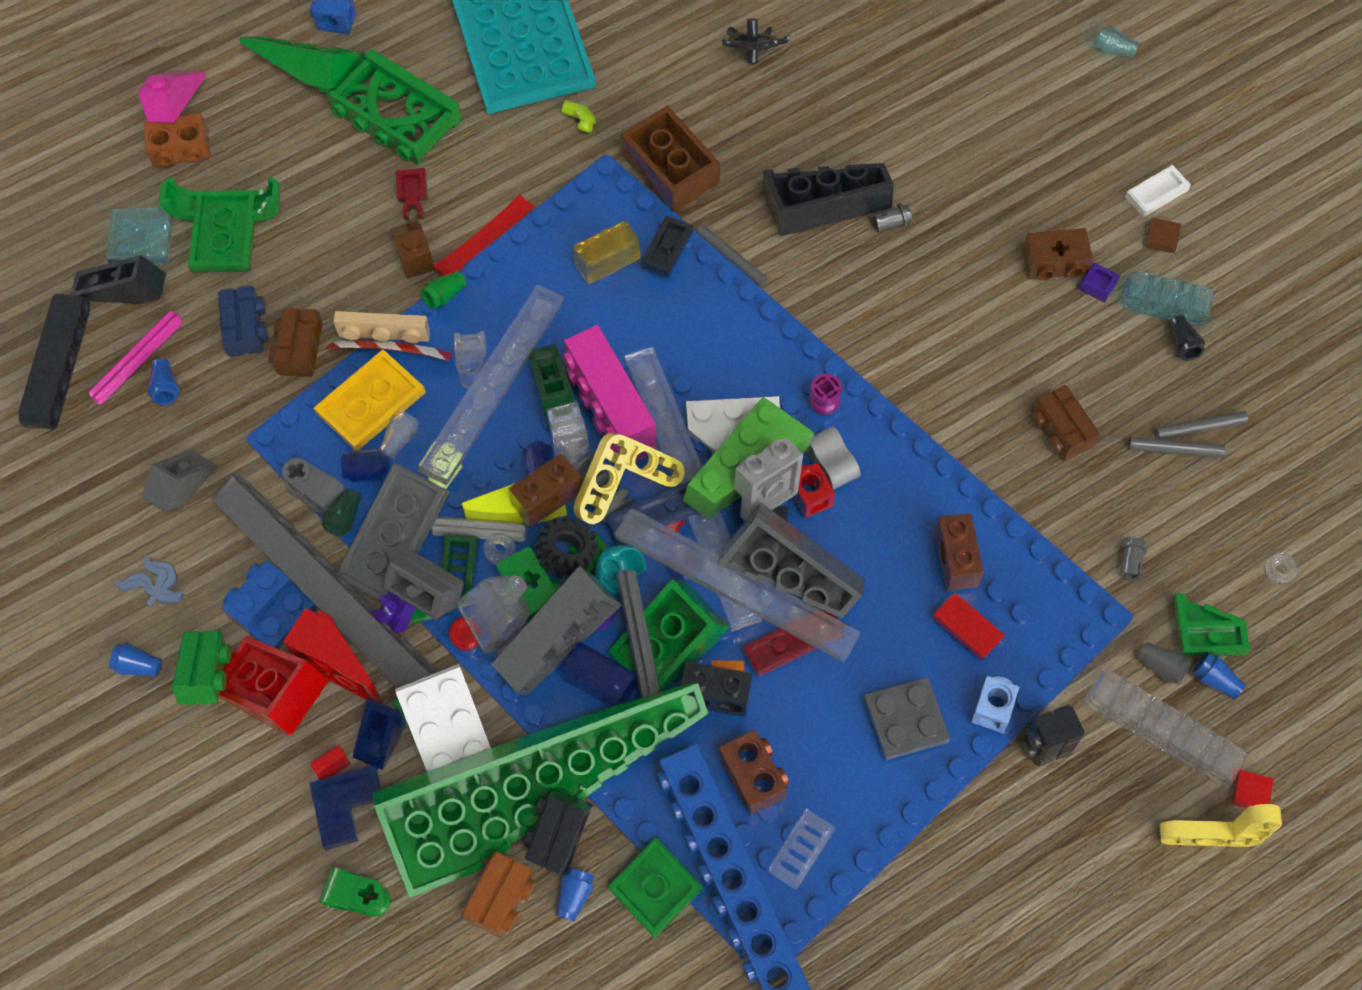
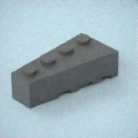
M763 503L757 506L722 548L717 563L727 569L731 567L744 573L743 576L754 581L759 579L775 586V590L784 594L789 592L801 597L803 602L840 618H843L863 595L864 578Z
M579 566L531 621L523 627L514 640L499 650L496 655L497 659L492 665L516 693L527 697L622 604L596 576Z

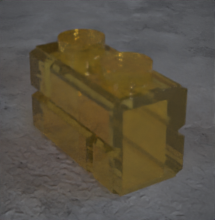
M625 220L614 225L613 228H608L572 246L574 263L588 285L641 259L640 241Z

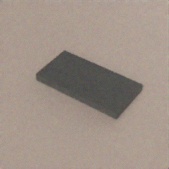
M394 463L338 572L353 587L379 600L381 595L388 594L389 591L384 589L383 586L390 562L399 557L402 558L404 554L411 550L417 554L419 553L450 491Z

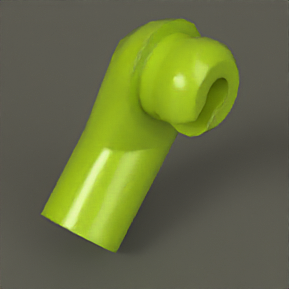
M565 100L562 114L580 119L577 126L578 129L588 133L592 132L593 124H596V118L587 106Z

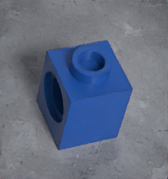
M316 0L311 4L310 14L315 20L317 30L349 35L356 16V9L353 0Z

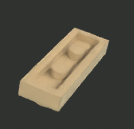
M335 311L333 322L339 337L349 340L368 338L381 342L388 340H404L408 343L429 342L430 328L427 316Z

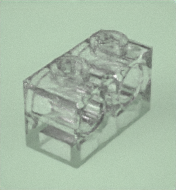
M577 401L546 410L550 436L556 456L563 453L573 467L590 454L588 433Z

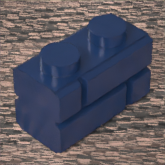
M253 286L219 290L221 338L227 356L234 357L244 355L245 353L263 352V340L268 339L265 321L261 322V314H266L263 296H258Z

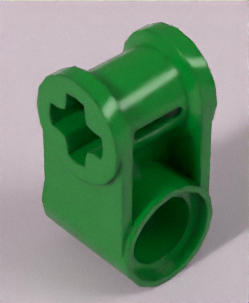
M330 868L319 903L343 911H353L377 917L383 915L388 910L391 904V897L386 888L374 879L358 876L346 870ZM376 893L378 895L377 900H370L368 903L366 901L367 896H373Z

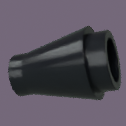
M1184 315L1173 317L1168 322V325L1171 329L1176 355L1184 361H1191L1200 357L1205 351L1204 339L1191 326Z

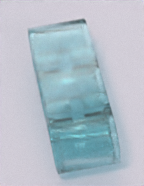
M1133 272L1127 276L1122 305L1132 312L1171 320L1178 315H1184L1191 325L1203 326L1209 322L1214 293L1204 286L1143 272Z

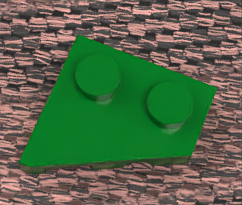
M1182 593L1174 595L1173 603L1181 654L1185 655V657L1204 656L1209 652L1213 656L1247 655L1250 652L1246 621L1232 614H1224L1218 608L1208 604L1204 606L1185 599L1186 595Z

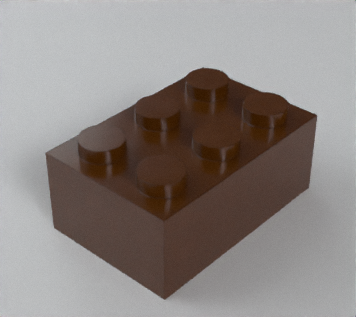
M668 105L621 133L622 155L672 212H675L720 183V162Z

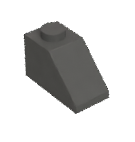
M193 450L156 462L151 465L142 497L152 502L158 509L165 510L166 512L187 504L214 471L216 464Z

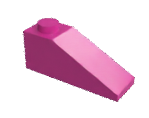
M178 70L149 76L138 91L147 122L174 123L205 79V71Z

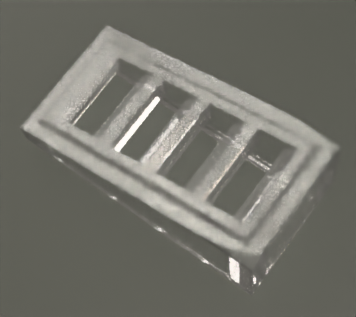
M806 809L775 857L768 872L795 890H798L834 834L835 827ZM808 825L822 834L821 838L804 829L805 826ZM800 836L814 845L813 851L796 841ZM792 848L807 858L806 862L803 863L789 854L790 849ZM783 860L800 870L798 875L781 866Z

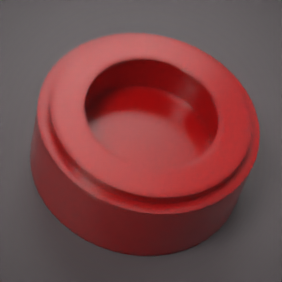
M461 617L452 623L449 629V637L456 649L466 652L476 649L481 644L483 632L477 620L471 617Z

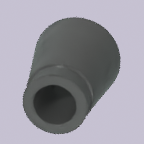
M1149 642L1144 645L1138 656L1139 660L1143 661L1145 665L1168 684L1173 682L1179 685L1191 665V662L1185 659V655Z

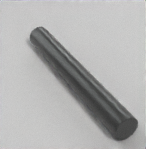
M701 225L697 229L696 233L737 266L760 287L765 285L768 280L767 276L706 226Z
M1246 411L1158 427L1154 431L1155 437L1161 440L1244 424L1248 422V415Z
M1133 437L1129 438L1128 443L1129 450L1224 457L1225 445Z

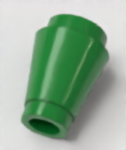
M459 271L425 282L424 287L420 289V294L424 303L430 309H441L466 287L467 283L464 276Z

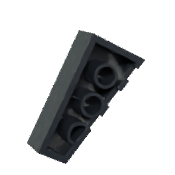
M884 163L845 165L844 169L839 170L823 166L818 167V171L800 172V168L788 169V173L776 174L773 173V170H763V195L780 236L892 208L894 183Z

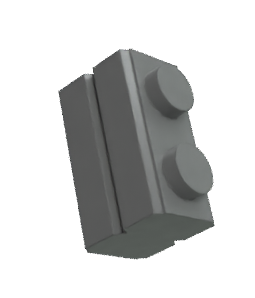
M411 550L404 554L402 558L399 557L390 562L383 587L437 620L445 615L446 612L448 613L457 607L464 583L459 578Z

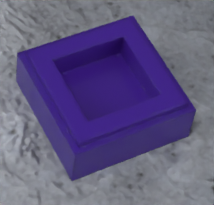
M1093 263L1078 289L1105 303L1118 283L1120 275Z

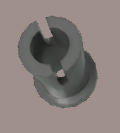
M900 203L897 204V208L874 213L873 221L877 232H881L901 224L904 227L907 226L908 222L912 221V214L908 205Z
M1128 537L1121 545L1124 553L1119 576L1127 580H1139L1141 578L1143 554L1147 553V547L1143 539Z

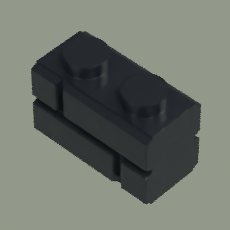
M1068 704L1055 709L1053 713L1049 711L1035 717L1025 735V740L1022 741V748L1026 757L1029 760L1033 759L1038 767L1051 763L1054 759L1059 760L1070 756L1084 736L1085 731L1074 708Z
M560 790L552 791L547 797L542 796L535 811V815L540 817L536 829L531 827L524 841V847L528 848L525 859L563 875L572 863L593 805Z

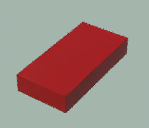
M956 593L933 615V619L981 661L989 655L1005 636Z

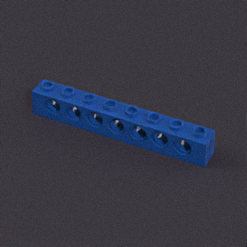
M696 744L659 760L661 772L656 773L660 786L663 792L670 791L674 800L670 804L677 823L684 822L688 831L684 835L691 854L698 853L702 865L698 866L701 877L706 886L712 884L717 897L712 898L720 918L727 917L732 928L727 930L729 939L735 951L741 949L746 962L742 963V967L750 984L756 982L759 990H811L698 745ZM690 782L694 783L699 789L695 794L686 795L680 791V787ZM699 813H707L712 817L713 821L707 826H700L695 823L694 817ZM713 844H721L727 849V853L722 857L716 858L709 854L708 848ZM728 875H735L741 880L742 884L737 889L731 890L723 885L722 880ZM742 907H750L755 911L756 918L750 922H744L738 918L737 911ZM757 939H764L770 943L771 951L765 955H759L753 951L751 945ZM771 972H780L785 976L787 983L782 988H773L768 984L766 977Z

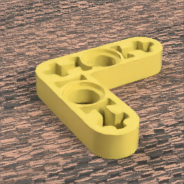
M609 433L601 439L575 500L574 513L577 518L590 524L603 520L625 469L664 486L674 487L681 483L684 478V466L679 460L617 433ZM612 443L621 447L619 453L610 449ZM645 451L649 457L648 464L644 468L639 469L636 466L635 460L640 452ZM604 459L615 463L614 467L603 463ZM658 464L673 470L672 476H667L665 473L655 470ZM606 469L610 476L609 482L605 486L599 487L596 483V476L601 470ZM593 489L603 494L601 497H598L590 492ZM586 504H592L596 507L594 513L585 510Z
M1260 804L1248 807L1233 822L1183 820L1160 823L1161 843L1192 846H1256L1263 843L1282 826L1281 810L1277 805Z

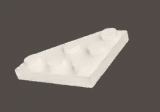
M779 396L765 397L780 408ZM762 397L686 401L688 435L695 441L703 443L714 454Z

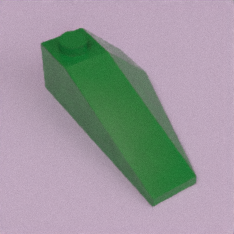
M262 36L240 37L241 44L305 84L317 86L318 91L323 93H329L331 90L334 91L364 61L366 53L340 47H317V44L291 43L290 40Z

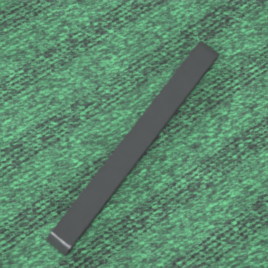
M232 473L212 497L213 501L321 611L327 613L335 620L334 624L397 688L438 672L399 632H394L387 622L382 623L376 619L372 613L376 609L245 478L236 473Z

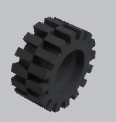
M560 516L555 517L553 522L549 520L545 527H543L535 545V550H537L535 556L536 559H541L539 562L541 568L547 565V573L552 575L553 571L558 572L557 578L560 579L563 578L564 574H567L568 579L579 566L588 570L597 552L598 540H594L596 537L594 531L588 533L590 526L587 523L583 527L580 526L581 520L578 518L574 522H570L571 516H565L563 521H561ZM555 542H569L577 549L578 553L566 554L556 547Z

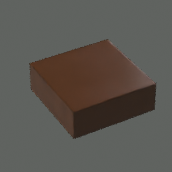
M1151 218L1145 247L1175 253L1181 223Z

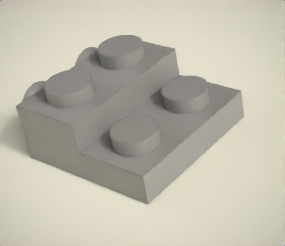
M788 438L773 441L762 453L749 456L736 468L734 489L742 496L740 517L744 521L747 520L760 503L773 510L798 494L803 453Z

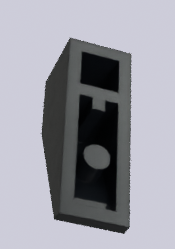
M142 255L76 272L70 295L87 296L89 301L141 304L160 299L166 273Z

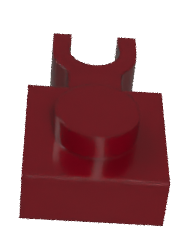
M425 168L396 170L397 199L399 202H406L403 205L405 221L409 220V212L412 209H417L419 218L424 219V211L419 200L428 199L427 172Z

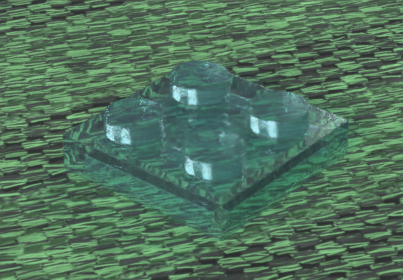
M161 207L111 209L106 257L108 263L142 255L153 264L169 263L173 217L164 212Z

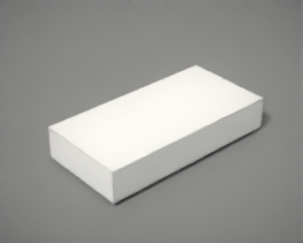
M1171 165L1128 190L1125 198L1142 217H1145L1189 191L1191 184Z

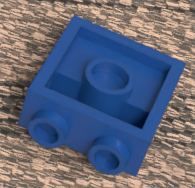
M266 560L262 565L255 564L249 569L246 574L247 581L239 589L235 587L228 591L223 599L225 604L222 606V609L228 618L257 641L280 649L284 644V639L305 608L314 612L317 606L292 583L288 576Z

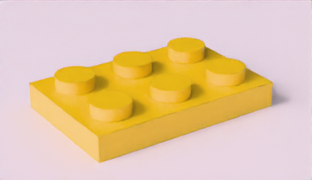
M381 350L314 407V411L357 452L422 397L426 391L425 387L385 350Z

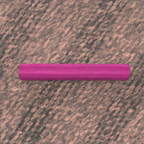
M168 311L88 391L89 397L97 404H103L182 324L181 318L175 312Z

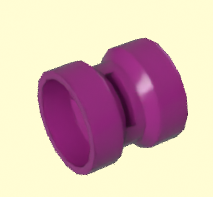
M829 373L816 376L811 384L809 404L817 414L830 415L839 407L842 384L836 376Z

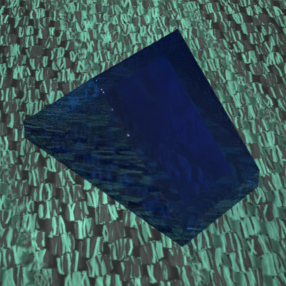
M369 698L366 701L353 758L383 770L406 727L400 711Z

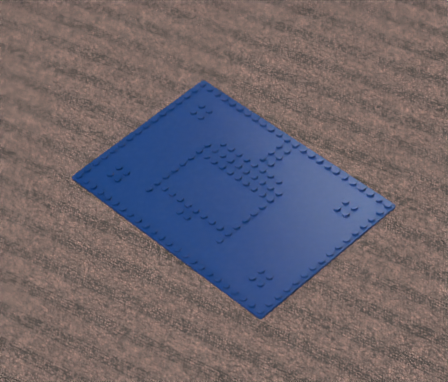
M606 154L464 264L466 267L459 272L464 276L467 285L443 308L432 310L421 298L401 314L427 316L430 328L429 342L408 343L404 340L388 341L432 347L453 353L448 361L429 355L391 349L358 348L247 436V441L283 480V465L290 459L301 458L322 472L330 474L344 486L345 491L325 515L319 514L316 511L314 513L350 548L394 463L428 479L434 453H438L440 448H446L463 457L461 462L463 467L447 487L450 493L437 517L466 519L462 507L463 502L517 483L560 453H563L573 467L585 456L595 453L605 434L597 432L592 421L594 415L590 409L585 410L578 396L580 390L576 384L571 385L579 422L564 428L548 429L526 351L556 344L563 366L566 369L567 366L562 354L566 353L564 340L596 325L600 327L656 423L657 451L671 456L683 464L685 474L683 480L678 485L693 479L713 456L708 447L700 441H695L688 435L686 401L779 396L780 409L813 431L814 435L830 427H835L840 433L846 448L857 461L861 476L834 489L833 507L804 519L793 497L779 506L788 507V523L865 579L862 597L843 618L836 616L845 631L844 637L757 678L742 651V647L820 609L803 602L801 597L789 592L784 594L775 590V586L759 579L754 581L743 576L744 573L731 567L727 569L717 564L722 548L745 522L740 517L742 496L709 520L698 513L686 518L684 525L680 526L679 531L675 534L668 535L666 532L656 531L624 545L637 548L645 558L646 571L640 573L637 577L643 611L671 579L687 582L730 626L714 646L695 663L712 666V660L744 661V672L752 673L751 690L746 717L708 711L706 716L675 737H669L657 745L656 750L647 756H641L628 765V769L618 776L613 775L603 782L600 788L587 796L640 852L655 837L661 840L705 887L690 904L734 949L727 930L732 929L726 916L720 918L712 899L717 897L712 884L705 885L698 866L702 865L698 853L691 854L684 835L688 833L683 821L677 823L670 804L674 802L670 791L663 792L656 773L661 772L659 760L697 744L795 956H797L1131 623L1133 615L737 266L696 233V230L693 229V233L669 278L643 269L641 261L666 215L683 222L685 221L675 212H672L664 202L614 158ZM381 350H385L425 387L426 393L356 452L315 413L314 407ZM829 373L836 376L842 384L840 404L834 413L821 415L813 411L809 404L812 381L816 376ZM807 451L803 453L802 465L807 464L810 466L814 463L809 458ZM647 456L637 461L636 466L639 469L644 468L648 464L649 457ZM604 459L603 463L611 465L613 467L615 465V463L610 462L609 460ZM659 464L655 469L665 473L667 476H672L673 470ZM625 469L620 479L622 484L618 491L628 488L630 493L626 500L634 499L635 504L673 487L664 486ZM812 485L803 486V488L807 491L817 490V488ZM577 497L566 503V516H571L570 522H574L577 518L574 513V503ZM586 504L585 510L594 513L593 506ZM971 513L984 574L979 587L946 591L934 533L939 517ZM581 520L579 525L583 527L586 522ZM603 520L595 524L587 523L590 526L588 533L592 531L594 533L597 532L607 547L618 545L608 523H605ZM548 521L537 523L531 528L526 525V537L523 542L480 539L472 601L459 600L455 609L448 613L446 612L445 615L437 620L430 619L420 622L527 735L641 698L638 683L608 652L627 630L622 605L615 611L612 622L605 629L592 633L527 697L516 693L493 667L492 663L497 659L496 655L499 650L508 643H511L526 625L525 620L498 576L496 564L529 546L536 553L535 545L543 527H545ZM430 530L418 554L442 568L445 536H435ZM566 541L555 542L556 547L560 551L570 554L569 548L573 546L571 543ZM466 547L454 548V553L469 552V548ZM453 559L452 565L467 566L468 560ZM451 571V574L457 578H466L467 572ZM553 571L552 575L547 573L550 580L556 579L560 586L567 580V574H564L563 578L560 579L557 578L558 572ZM533 583L528 584V585L532 586L533 589H534L535 587H537V586H534ZM954 593L958 594L1005 635L1004 639L983 661L933 619L934 613ZM613 594V596L622 604L620 594ZM461 617L474 618L482 628V642L472 651L465 652L456 649L449 637V629L452 623ZM684 672L662 691L681 686ZM987 676L992 678L994 676H1001L1009 679L1013 685L1019 686L1009 724L1004 733L971 723L982 686ZM928 677L950 737L949 743L885 761L864 701V696ZM995 696L988 698L993 706H1004L1000 698ZM756 730L760 739L765 737L773 751V756L770 758L776 768L782 767L789 780V785L786 786L787 794L785 799L750 816L718 756L719 747ZM743 751L738 755L743 762L747 763L753 762L757 758L751 751ZM759 780L754 784L755 788L760 792H768L773 788L772 784L766 780ZM690 782L680 787V791L686 795L695 794L699 789L694 783ZM699 813L694 817L695 823L700 826H707L713 821L712 817L707 813ZM713 844L708 848V852L711 856L719 858L727 853V849L721 844ZM728 875L722 880L723 885L731 890L737 889L742 884L741 880L735 875ZM742 907L737 911V916L744 922H750L756 918V913L750 907ZM757 939L751 945L753 951L759 955H765L771 951L770 943L764 939ZM741 949L736 950V952H737V953L741 956V958L746 962V959H745V957H744V954H743L742 950H741ZM780 972L768 974L766 977L767 982H771Z

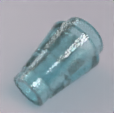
M1111 25L1109 27H1101L1094 43V47L1098 48L1101 53L1131 58L1135 55L1139 45L1138 41H1135Z

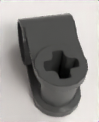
M290 459L282 467V476L286 481L288 492L305 502L319 514L325 515L345 491L344 486L336 478L322 472L304 459Z

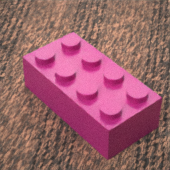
M596 325L564 340L566 353L562 354L567 366L565 371L569 383L572 386L576 384L580 390V393H578L580 402L585 410L590 409L594 415L592 421L599 434L604 433L605 435L609 433L624 435L657 450L656 423L600 327ZM612 443L610 449L619 453L621 447ZM645 451L640 452L635 462L647 457L648 454Z

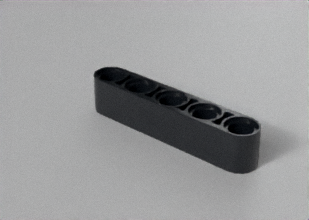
M56 293L51 299L19 408V422L23 427L53 430L58 426L89 318L90 302L87 296Z

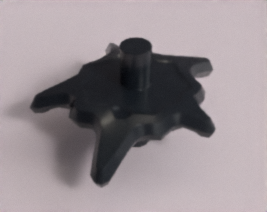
M749 18L747 19V34L729 27L727 32L731 37L728 40L723 38L721 42L726 47L747 50V62L757 63L758 50L770 49L788 43L790 36L776 38V36L770 35L772 32L771 26L764 33L758 34V19Z

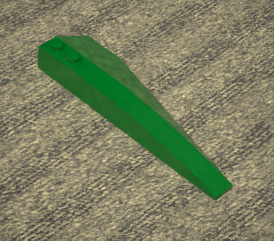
M698 682L648 695L549 727L373 792L374 808L409 898L473 874L485 866L482 861L483 859L493 856L494 852L503 854L511 848L510 845L527 835L531 827L536 829L540 817L535 815V811L542 796L547 797L552 791L560 790L582 800L600 788L607 779L613 775L618 776L628 769L627 766L632 762L656 750L657 745L669 737H675L706 716L708 711ZM694 692L695 697L686 694Z

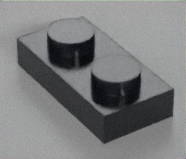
M666 215L641 261L642 268L669 278L693 233V225Z

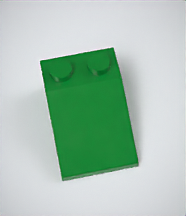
M671 579L644 610L659 690L662 691L684 672L686 662L695 663L706 654L730 628L687 582ZM626 630L608 652L638 683L628 631Z

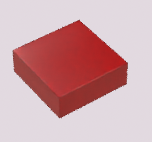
M340 746L334 747L310 764L322 783L351 765Z
M1240 769L1236 774L1232 805L1248 808L1254 805L1270 804L1274 778Z

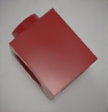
M818 462L810 466L807 464L802 465L798 494L793 496L804 519L833 507L835 492ZM812 485L816 487L817 490L807 491L803 488V486Z

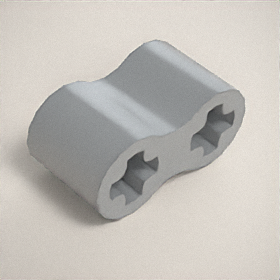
M830 427L813 436L807 454L813 463L818 462L833 490L861 476L857 461L846 448L840 433L835 427Z

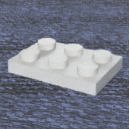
M459 664L395 689L427 772L491 748Z

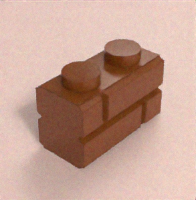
M494 852L461 914L464 920L498 938H501L505 931L510 933L519 917L516 909L521 899L527 901L535 887L536 882L532 880L534 876L532 870L498 852Z

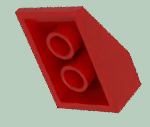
M305 608L284 639V643L290 653L307 660L328 681L379 708L383 702L370 677L341 635L340 630L335 626V620L321 610L314 613Z
M245 636L231 655L230 663L224 665L223 671L226 673V688L224 691H219V698L269 727L291 736L329 681L307 660Z

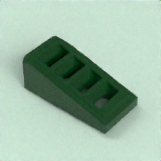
M445 534L442 569L450 574L451 571L467 572L466 578H459L465 585V591L461 592L459 600L472 601L480 538L477 536ZM466 547L469 548V552L454 553V548ZM453 559L468 560L467 566L452 565Z

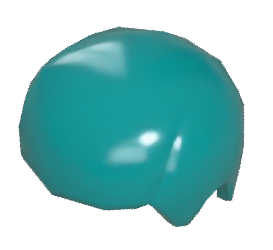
M624 545L607 547L597 560L594 570L595 576L611 593L620 594L617 573L624 570H634L638 577L640 573L646 571L645 558L635 547Z

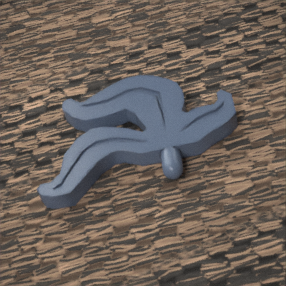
M149 556L144 559V566L148 572L157 576L155 586L144 573L131 575L122 582L116 581V586L123 592L135 588H144L147 595L151 596L146 602L148 606H152L156 600L162 604H177L184 597L182 590L178 593L170 590L178 580L174 568L165 562H152Z

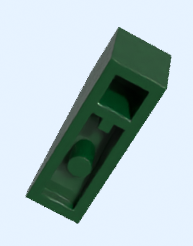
M556 344L527 350V357L548 429L564 428L579 422L573 391Z

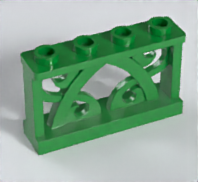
M371 48L364 55L365 60L334 91L331 90L327 94L330 110L336 117L340 119L345 118L351 122L358 131L366 132L373 136L381 146H388L393 149L401 159L405 161L410 160L418 165L422 161L421 158L452 126L455 128L462 121L459 103ZM372 75L369 86L364 85L363 83ZM386 86H389L394 90L387 92ZM354 92L367 93V96L359 94L353 97L354 100L360 101V104L357 106L347 100ZM402 95L407 97L406 107L409 116L402 118L380 117L378 98L395 99ZM415 104H418L422 107L417 108L418 114H416L413 110V106ZM439 118L430 128H428L427 123ZM420 127L423 130V136L417 142H412L404 137L406 134H412L415 139V128Z

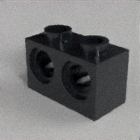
M686 662L682 685L698 682L707 711L746 717L752 673ZM694 692L686 694L695 697Z

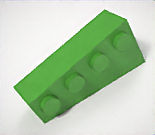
M763 396L690 481L683 501L709 520L741 497L734 489L736 468L742 461L751 455L762 453L773 441L783 440L784 438H788L804 453L808 450L814 432Z

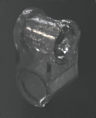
M480 330L479 334L465 335L454 332L455 365L460 385L467 390H478L486 383L485 330Z

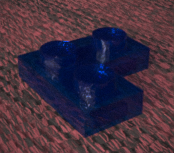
M376 764L309 783L321 841L325 850L359 841L352 809L374 803L373 792L382 789Z

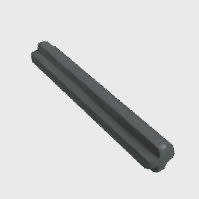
M624 570L617 573V581L640 696L642 698L658 693L660 690L636 572L634 570Z

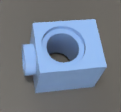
M987 676L982 686L971 723L1004 733L1009 724L1019 686L1013 685L1009 679L1001 676H994L993 678ZM992 696L998 697L1003 701L1004 706L995 707L989 702L988 698Z

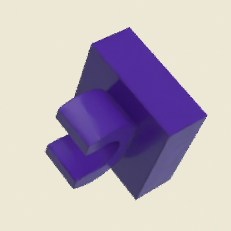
M391 592L381 595L379 601L382 603V607L380 610H373V615L379 622H387L394 632H405L415 607Z

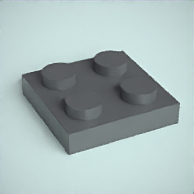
M928 677L864 696V701L885 761L949 743L950 737Z

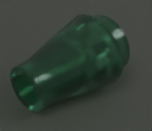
M347 488L323 514V528L330 534L342 537L345 533L350 532L362 500V495L354 489Z

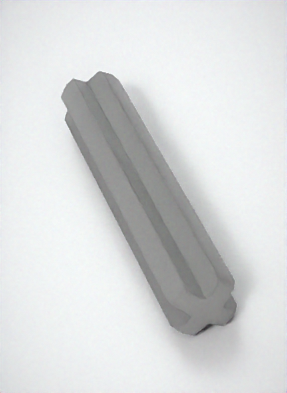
M437 517L431 528L432 534L435 536H445V534L477 536L480 539L523 542L526 537V525L516 522Z

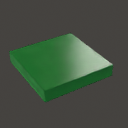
M657 837L607 886L654 938H657L705 889L697 878Z

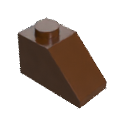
M418 220L390 229L407 279L435 271L431 251Z

